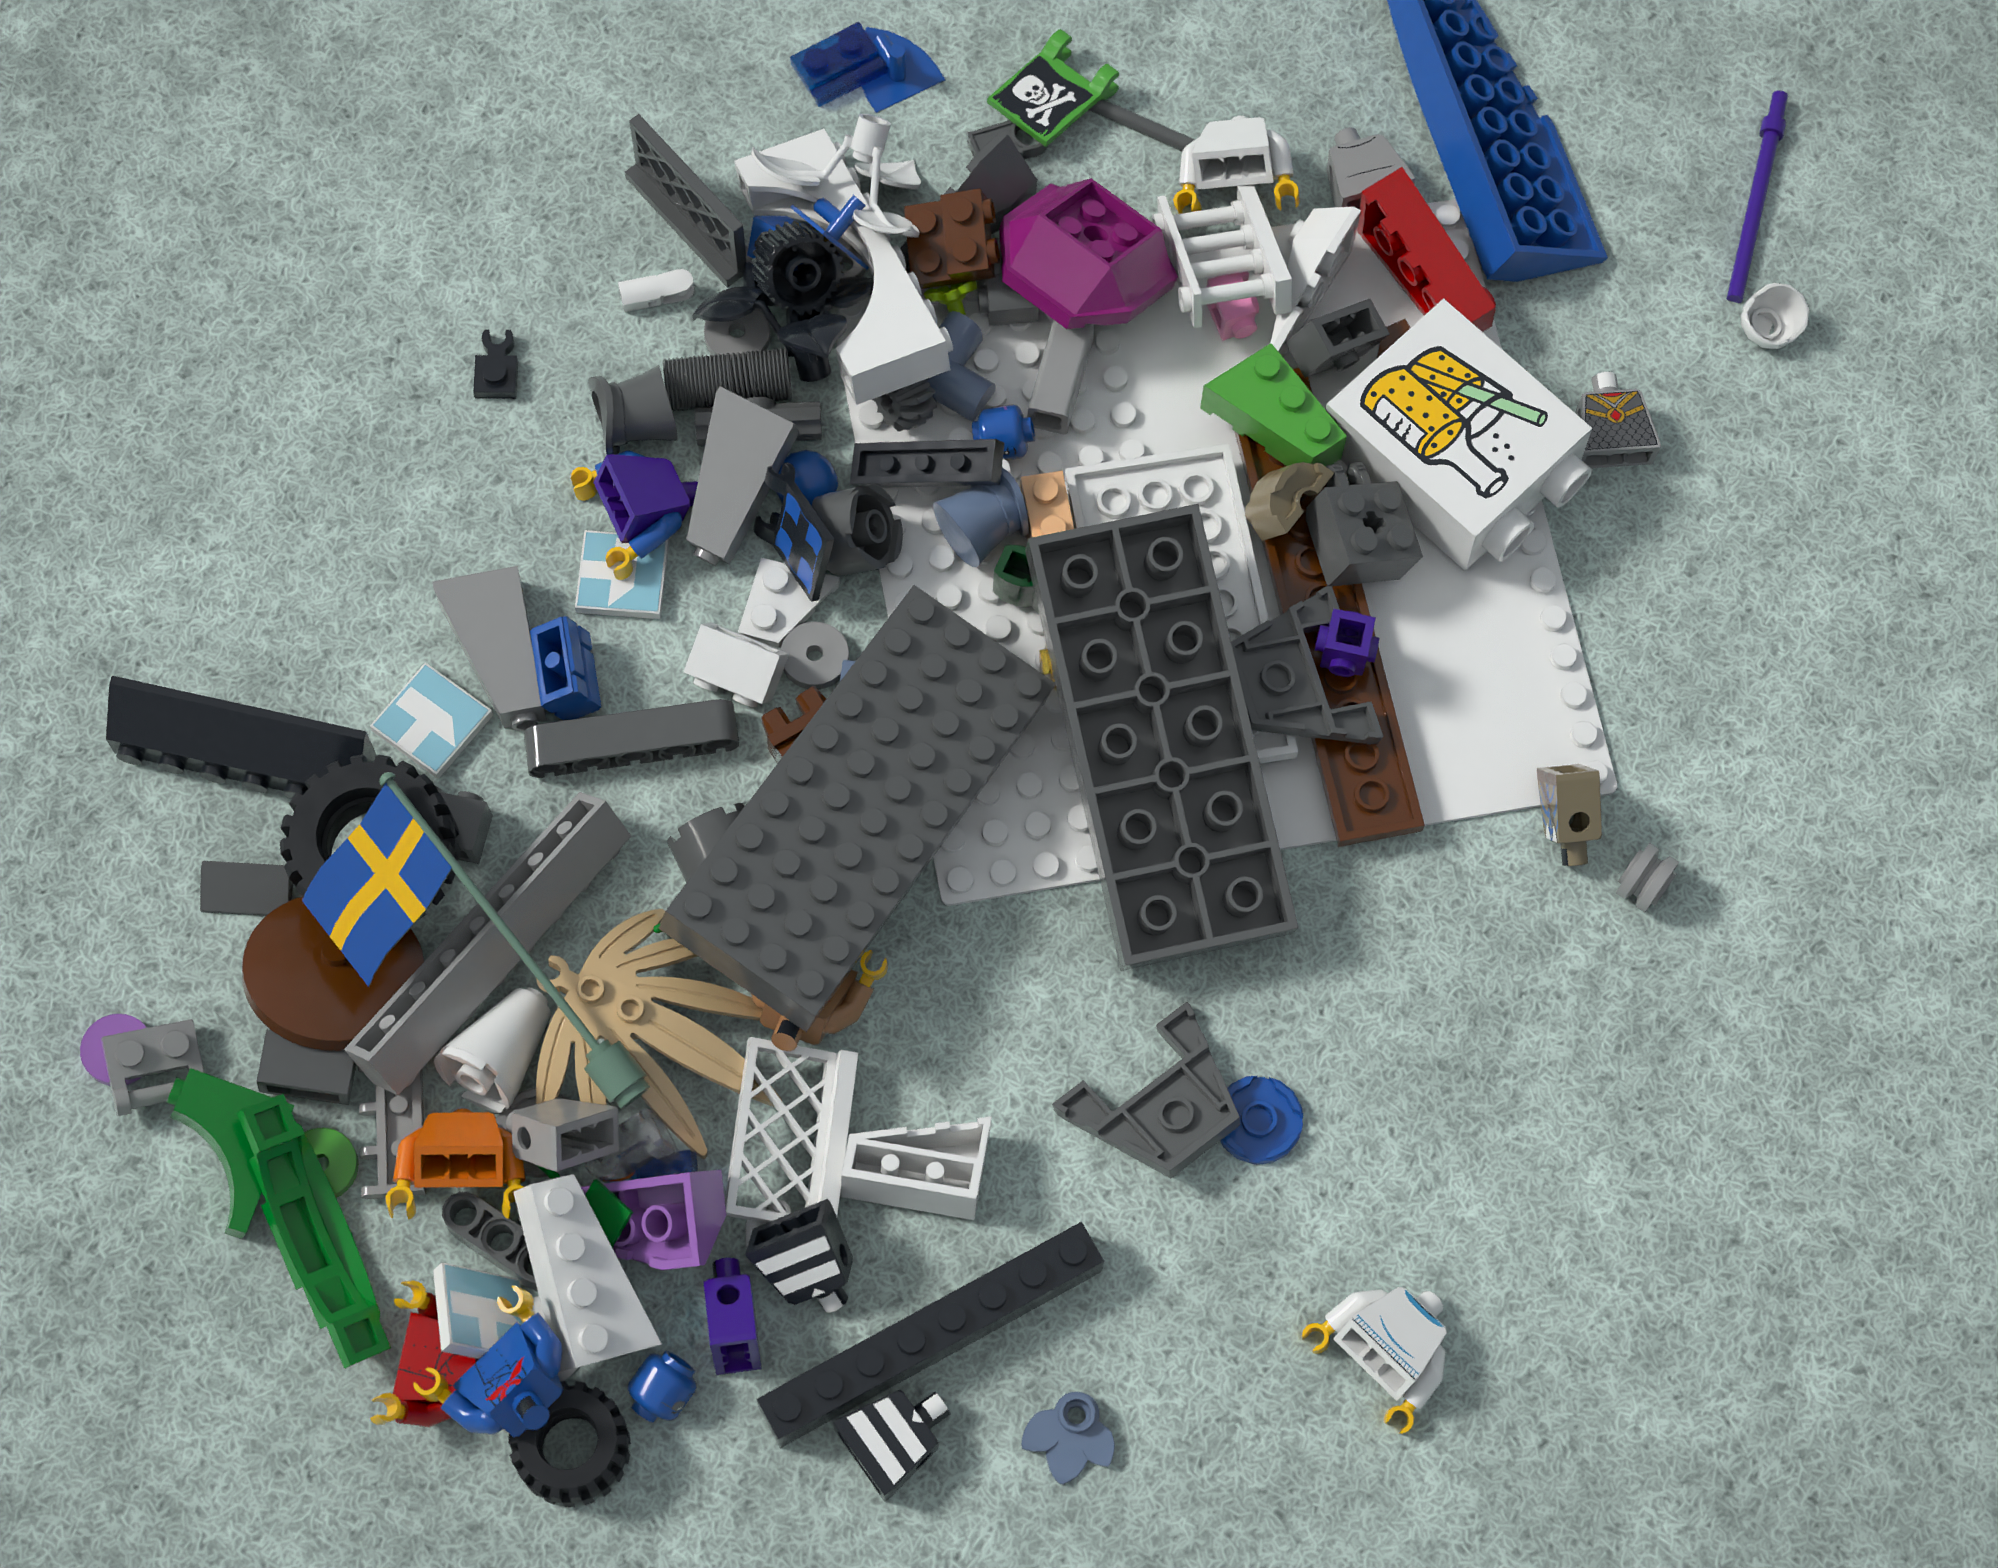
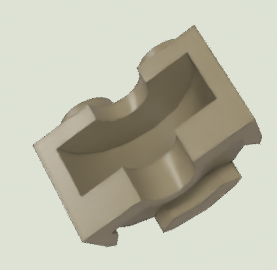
M1301 462L1269 472L1257 481L1250 495V502L1245 507V516L1260 539L1263 541L1288 533L1304 512L1300 506L1302 494H1307L1309 497L1318 494L1334 472L1321 463L1310 464Z

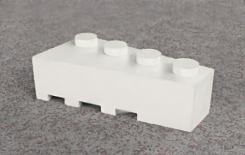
M571 1174L531 1184L514 1191L545 1321L562 1344L560 1372L661 1345L662 1343L575 1175Z

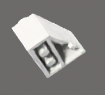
M992 1116L981 1117L977 1119V1122L950 1125L949 1122L935 1123V1127L907 1130V1127L849 1134L841 1173V1197L974 1220L988 1148Z

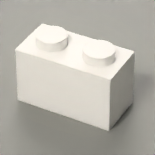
M712 622L700 625L684 673L694 676L693 683L699 687L717 692L718 688L721 687L734 693L733 700L750 707H757L758 703L771 702L789 653Z

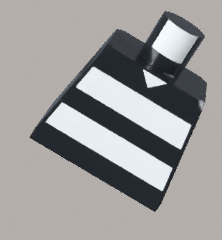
M828 1198L753 1228L745 1255L789 1304L797 1305L816 1297L824 1311L830 1313L838 1310L847 1302L848 1296L842 1286L848 1282L853 1257Z
M898 1390L833 1422L834 1431L883 1501L886 1502L939 1449V1442L930 1429L948 1417L950 1412L935 1391L913 1406L904 1392Z

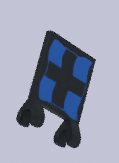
M788 462L784 463L781 474L776 473L772 466H768L765 483L768 487L784 496L780 513H771L770 524L765 523L761 516H756L753 531L756 536L773 545L810 601H818L834 537L795 483L794 466Z

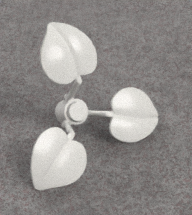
M859 114L854 135H845L843 144L823 170H817L810 165L798 161L766 156L759 153L754 147L752 148L751 154L753 159L767 174L787 183L804 186H819L820 180H826L848 149L852 148L854 150L852 156L857 160L866 162L855 163V171L871 177L869 210L856 209L854 210L853 218L859 224L881 233L919 237L920 232L915 225H912V222L898 214L882 212L877 205L879 181L890 186L906 189H919L921 185V180L916 173L914 160L880 163L891 126L889 121L870 114Z

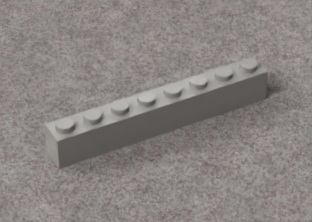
M579 792L484 897L529 953L549 927L562 917L563 912L576 897L590 886L594 877L603 867L618 855L621 847L630 839L631 835L605 800ZM477 903L344 1050L373 1084L399 1095L406 1087L413 1083L417 1074L435 1054L439 1053L440 1049L446 1045L447 1041L459 1027L474 1015L477 1007L486 997L503 983L506 975L521 960L520 956Z

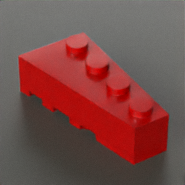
M1400 167L1364 189L1361 193V213L1357 232L1420 312L1425 316L1444 298L1482 332L1492 327L1496 310L1494 297L1487 288L1482 287L1404 168Z

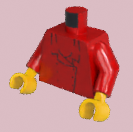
M403 1281L401 1284L410 1287L413 1291V1298L409 1303L404 1299L394 1298V1303L401 1309L417 1308L418 1313H410L393 1394L384 1393L371 1400L372 1402H382L385 1404L387 1415L372 1416L371 1421L376 1425H382L395 1419L399 1424L432 1427L451 1419V1417L441 1409L443 1404L440 1401L431 1402L422 1397L414 1389V1382L423 1390L433 1388L436 1378L426 1370V1368H433L445 1377L448 1382V1390L453 1393L456 1390L453 1384L479 1359L441 1351L436 1295L430 1292L426 1293L425 1287L418 1281Z

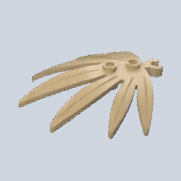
M654 909L637 914L614 927L591 951L579 974L569 970L568 964L563 958L550 955L548 959L549 966L560 972L557 978L549 979L559 992L566 994L564 999L596 1040L608 1039L612 1045L618 1041L622 1042L647 1074L644 1079L650 1088L641 1095L642 1099L689 1149L701 1159H705L707 1157V1147L685 1101L661 1067L634 1040H642L683 1067L740 1094L745 1059L727 1043L701 1025L671 1009L652 1002V1000L712 1014L760 1021L762 1009L754 1004L752 997L719 985L675 977L636 976L640 972L667 967L697 957L696 954L674 939L655 942L626 954L644 942L654 932L653 927L662 921L665 913L664 909ZM537 980L538 987L542 991L548 993L541 985V983ZM559 1006L549 1024L540 1052L536 1078V1104L558 1098L569 1064L571 1045L574 1043L575 1072L580 1101L607 1105V1098L584 1070L585 1066L590 1063L586 1055L592 1049ZM753 1079L752 1091L759 1087L755 1079ZM761 1091L752 1098L775 1107L764 1091Z

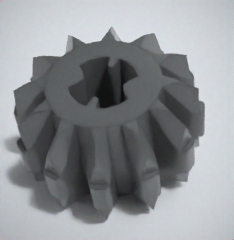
M929 378L872 399L877 404V412L882 413L885 423L893 425L898 432L905 429L909 430L913 427L917 428L925 424L927 420L933 417V410L937 408V403L933 398L935 389L930 386Z

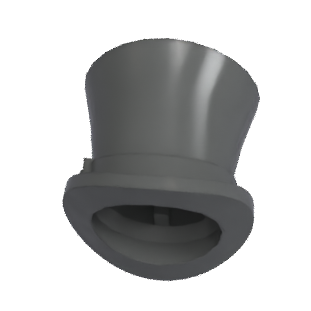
M659 365L617 384L615 382L608 383L602 376L589 378L588 385L602 425L606 454H619L620 446L626 445L630 441H677L676 424Z

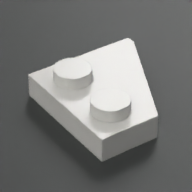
M761 557L738 633L769 646L780 648L787 634L799 624L804 623L815 612V608L831 592L834 593L838 589L840 577L825 574L819 600L811 602L785 563Z

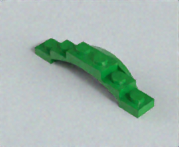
M284 1093L240 1110L237 1116L254 1154L249 1159V1162L266 1200V1203L261 1205V1208L296 1290L303 1288L319 1328L327 1327L344 1369L390 1349L391 1346L380 1323L381 1312L352 1233L327 1176L302 1126L295 1121Z

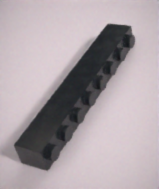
M1080 1222L756 1399L758 1408L778 1446L782 1448L1101 1273L1104 1260L1085 1226Z

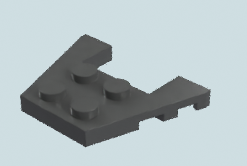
M1332 586L1324 587L1306 601L1298 602L1290 607L1287 612L1275 619L1267 620L1231 641L1253 731L1365 744H1377L1384 737L1372 701L1336 709L1329 708L1305 633L1319 631L1320 625L1328 627L1333 608L1340 610Z
M1185 1002L1156 1024L1158 1033L1182 1059L1115 1111H1111L1084 1080L1052 1104L1056 1114L1064 1120L1170 1179L1241 1125L1240 1117L1213 1060L1208 1043L1195 1018L1192 1006L1188 1002Z

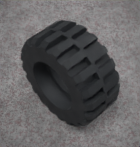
M365 755L351 756V764L341 766L339 761L327 765L326 768L329 773L321 778H318L314 773L304 782L308 787L304 795L296 792L289 802L294 813L293 815L283 816L280 828L286 838L279 841L280 854L286 861L284 868L289 879L304 898L307 888L320 867L332 855L333 845L340 831L350 821L368 812L383 788L380 785V777L386 772H392L396 775L393 780L456 861L460 859V845L456 840V837L459 835L457 825L441 793L438 792L434 783L425 774H418L415 766L405 761L399 762L396 766L390 756L377 755L374 762H368ZM453 870L450 871L444 883L452 884L456 875ZM441 888L432 901L436 906L445 896Z

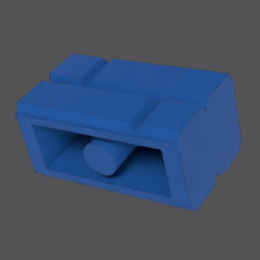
M567 616L556 618L532 628L530 635L541 707L550 713H554L555 716L563 721L578 719L600 710L602 706L594 655L590 652L592 650L590 632L581 626H577V623Z

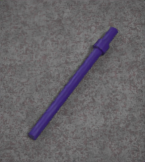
M1781 90L1772 93L1768 115L1762 119L1759 135L1762 137V142L1726 298L1728 301L1742 303L1776 149L1778 141L1783 139L1786 120L1784 119L1788 94Z

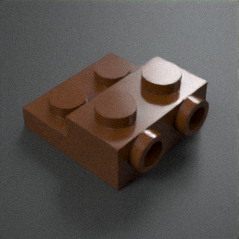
M981 188L940 195V201L904 206L905 218L912 222V225H915L920 232L919 237L907 236L910 273L914 272L921 289L995 278L994 264L1000 263V252L997 239L991 238L990 224L996 223V211L992 198L988 199Z

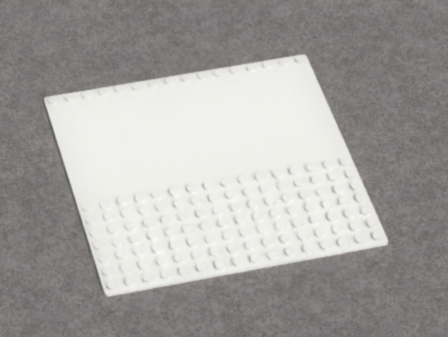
M1456 199L1427 203L1482 287H1485L1477 253ZM1296 223L1271 227L1287 267L1293 244L1288 240ZM1356 231L1351 254L1305 325L1312 319L1371 299L1386 327L1403 319H1406L1409 326L1412 327L1424 315ZM1243 246L1190 254L1188 258L1192 264L1250 254V249L1244 250ZM1248 271V281L1260 278L1259 274L1254 275L1252 271ZM1214 277L1197 279L1200 289L1206 288L1207 280ZM977 280V289L969 292L962 299L966 316L972 319L981 329L983 340L964 366L993 382L996 386L994 394L982 410L1006 405H1017L1022 410L1024 417H1027L1029 403L1053 319L1039 309V317L1036 322L989 326L987 313L980 314L978 304V289L984 288L983 280ZM1177 280L1172 290L1129 323L1105 326L1093 324V343L1068 433L1063 435L1034 428L1035 441L1028 442L1026 455L1020 459L1007 460L1010 465V474L1016 480L1019 488L1021 477L1056 471H1063L1064 475L1065 468L1230 443L1245 510L1247 503L1250 502V492L1235 431L1232 430L1233 426L1214 413L1209 415L1200 409L1203 386L1271 343L1277 315L1274 313L1270 300H1264L1262 296L1256 297L1259 304V313L1255 315L1257 330L1252 335L1241 339L1232 337L1222 341L1207 305H1202V327L1194 328L1189 313L1181 311ZM931 288L921 289V298L923 301L926 300L923 293ZM871 295L853 306L847 308L833 307L830 310L831 314L845 316L848 322L847 329L836 341L837 346L856 328L865 314ZM933 301L931 303L937 317L936 324L939 327L948 315V309L946 304ZM1493 320L1492 327L1483 333L1501 348L1495 321ZM1379 343L1364 356L1359 357L1360 360L1356 364L1343 371L1338 372L1337 368L1333 367L1309 376L1312 393L1325 410L1330 400L1376 360ZM1288 350L1284 359L1292 369L1299 368L1290 350ZM844 383L855 443L973 440L972 421L937 401V408L933 410V417L927 420L925 424L917 428L913 427L909 430L905 429L898 432L893 425L885 423L882 413L877 412V404L872 399L856 405ZM1341 459L1335 462L1334 464H1340V466H1342L1344 474L1347 475L1346 471L1348 470L1349 466L1346 465ZM940 486L884 487L883 489L892 497L896 505L890 507L894 520L901 519L903 528V542L899 557L894 562L888 563L886 567L879 569L888 618L912 586L915 585L1055 682L1040 614L1033 607H1019L1006 603L993 592L994 569L1005 545L1026 547L1027 535L1022 537L1019 530L1011 536L1007 535L978 567H972L965 563L951 548L938 525L933 510L934 502L953 496L967 488ZM1542 501L1525 515L1534 523L1533 530L1521 546L1504 561L1499 562L1487 551L1468 570L1464 571L1413 525L1423 557L1399 580L1362 583L1370 616L1376 617L1374 632L1376 637L1380 638L1378 647L1425 826L1540 807L1536 768L1581 764L1599 770L1600 796L1611 795L1617 789L1616 777ZM1247 520L1268 618L1271 621L1280 616L1262 540L1252 524ZM1056 685L1042 708L933 857L943 904L952 906L1100 881ZM1295 735L1298 747L1297 758L1260 764L1280 850L1337 841L1311 737Z

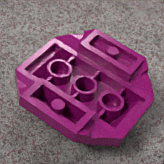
M1092 178L1062 187L1050 183L1003 216L999 227L1000 250L1003 260L1001 266L1002 282L1066 329L1084 328L1085 324L1105 326L1129 323L1172 290L1178 278L1168 257L1162 229Z

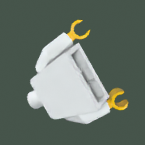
M1236 116L1231 120L1213 121L1206 124L1200 137L1188 144L1183 149L1181 155L1179 185L1183 189L1177 192L1173 198L1178 214H1182L1183 208L1188 204H1191L1192 212L1202 210V206L1194 192L1196 187L1197 189L1274 183V179L1279 182L1274 188L1277 208L1282 210L1280 199L1286 195L1295 198V206L1297 208L1300 203L1299 189L1297 184L1290 179L1294 176L1288 142L1274 130H1266L1264 118L1261 117L1247 118L1245 116Z

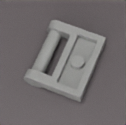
M193 1019L103 1036L101 1038L117 1116L132 1114L131 1109L167 1102L174 1084L172 1082L128 1091L125 1080L187 1068L188 1072L192 1068L204 1073Z

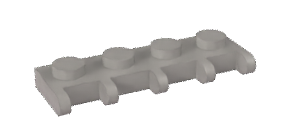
M423 1069L417 1074L413 1083L406 1087L399 1095L375 1085L376 1102L359 1104L360 1115H376L377 1146L360 1148V1158L365 1160L377 1159L378 1185L362 1187V1199L386 1198L388 1191L397 1186V1183L393 1182L398 1145L403 1138L418 1128H422L424 1124ZM410 1185L413 1196L427 1195L426 1188H414V1185Z

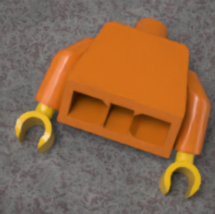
M465 1108L457 1109L453 1112L431 1113L427 1116L422 1128H418L403 1138L398 1145L393 1182L397 1183V1186L391 1188L386 1195L389 1215L393 1218L394 1208L400 1203H407L406 1212L408 1219H412L415 1216L416 1204L413 1193L410 1190V1185H414V1188L503 1187L504 1183L508 1184V1188L503 1196L502 1213L505 1218L509 1219L510 1203L516 1202L513 1192L523 1188L524 1186L521 1183L526 1180L524 1160L515 1157L512 1146V1134L506 1129L498 1127L494 1114L489 1112H472Z

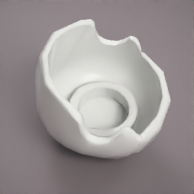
M1768 284L1749 298L1742 308L1741 326L1748 339L1761 348L1780 349L1793 342L1805 331L1808 325L1809 307L1803 294L1791 285ZM1772 324H1774V332L1769 334Z

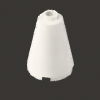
M534 988L514 989L440 1049L434 1059L435 1068L439 1075L449 1086L456 1081L468 1091H465L461 1096L474 1105L494 1113H502L505 1107L508 1110L515 1101L551 1016V1011L547 1006V998Z

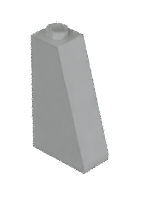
M719 386L715 395L686 538L696 548L693 555L716 566L718 560L730 565L770 490V487L765 483L767 467L772 466L776 473L779 472L800 432L794 423Z
M513 566L433 581V588L439 606L503 727H512L517 731H525L529 727L538 725V722L546 721V712L541 707L530 635L531 630L518 567Z

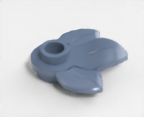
M1070 1392L1058 1400L1054 1409L1039 1411L1029 1420L1022 1436L1021 1446L1026 1451L1046 1452L1048 1467L1057 1483L1063 1485L1075 1479L1082 1472L1088 1460L1093 1464L1109 1467L1113 1458L1115 1444L1111 1431L1099 1421L1100 1411L1095 1400L1083 1392ZM1070 1409H1082L1085 1413V1420L1080 1424L1070 1422L1067 1415Z

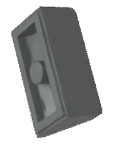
M202 861L200 882L201 912L266 916L277 907L292 899L293 883L289 879L284 865Z

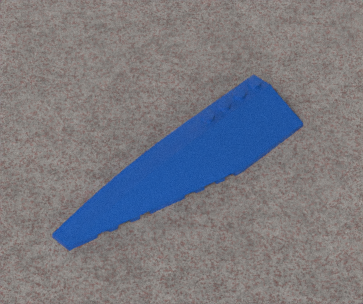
M1387 0L1414 90L1487 280L1519 282L1600 264L1608 259L1555 125L1548 114L1542 115L1539 118L1532 104L1538 99L1530 85L1524 87L1521 85L1513 72L1517 64L1510 53H1506L1495 43L1499 35L1478 1Z

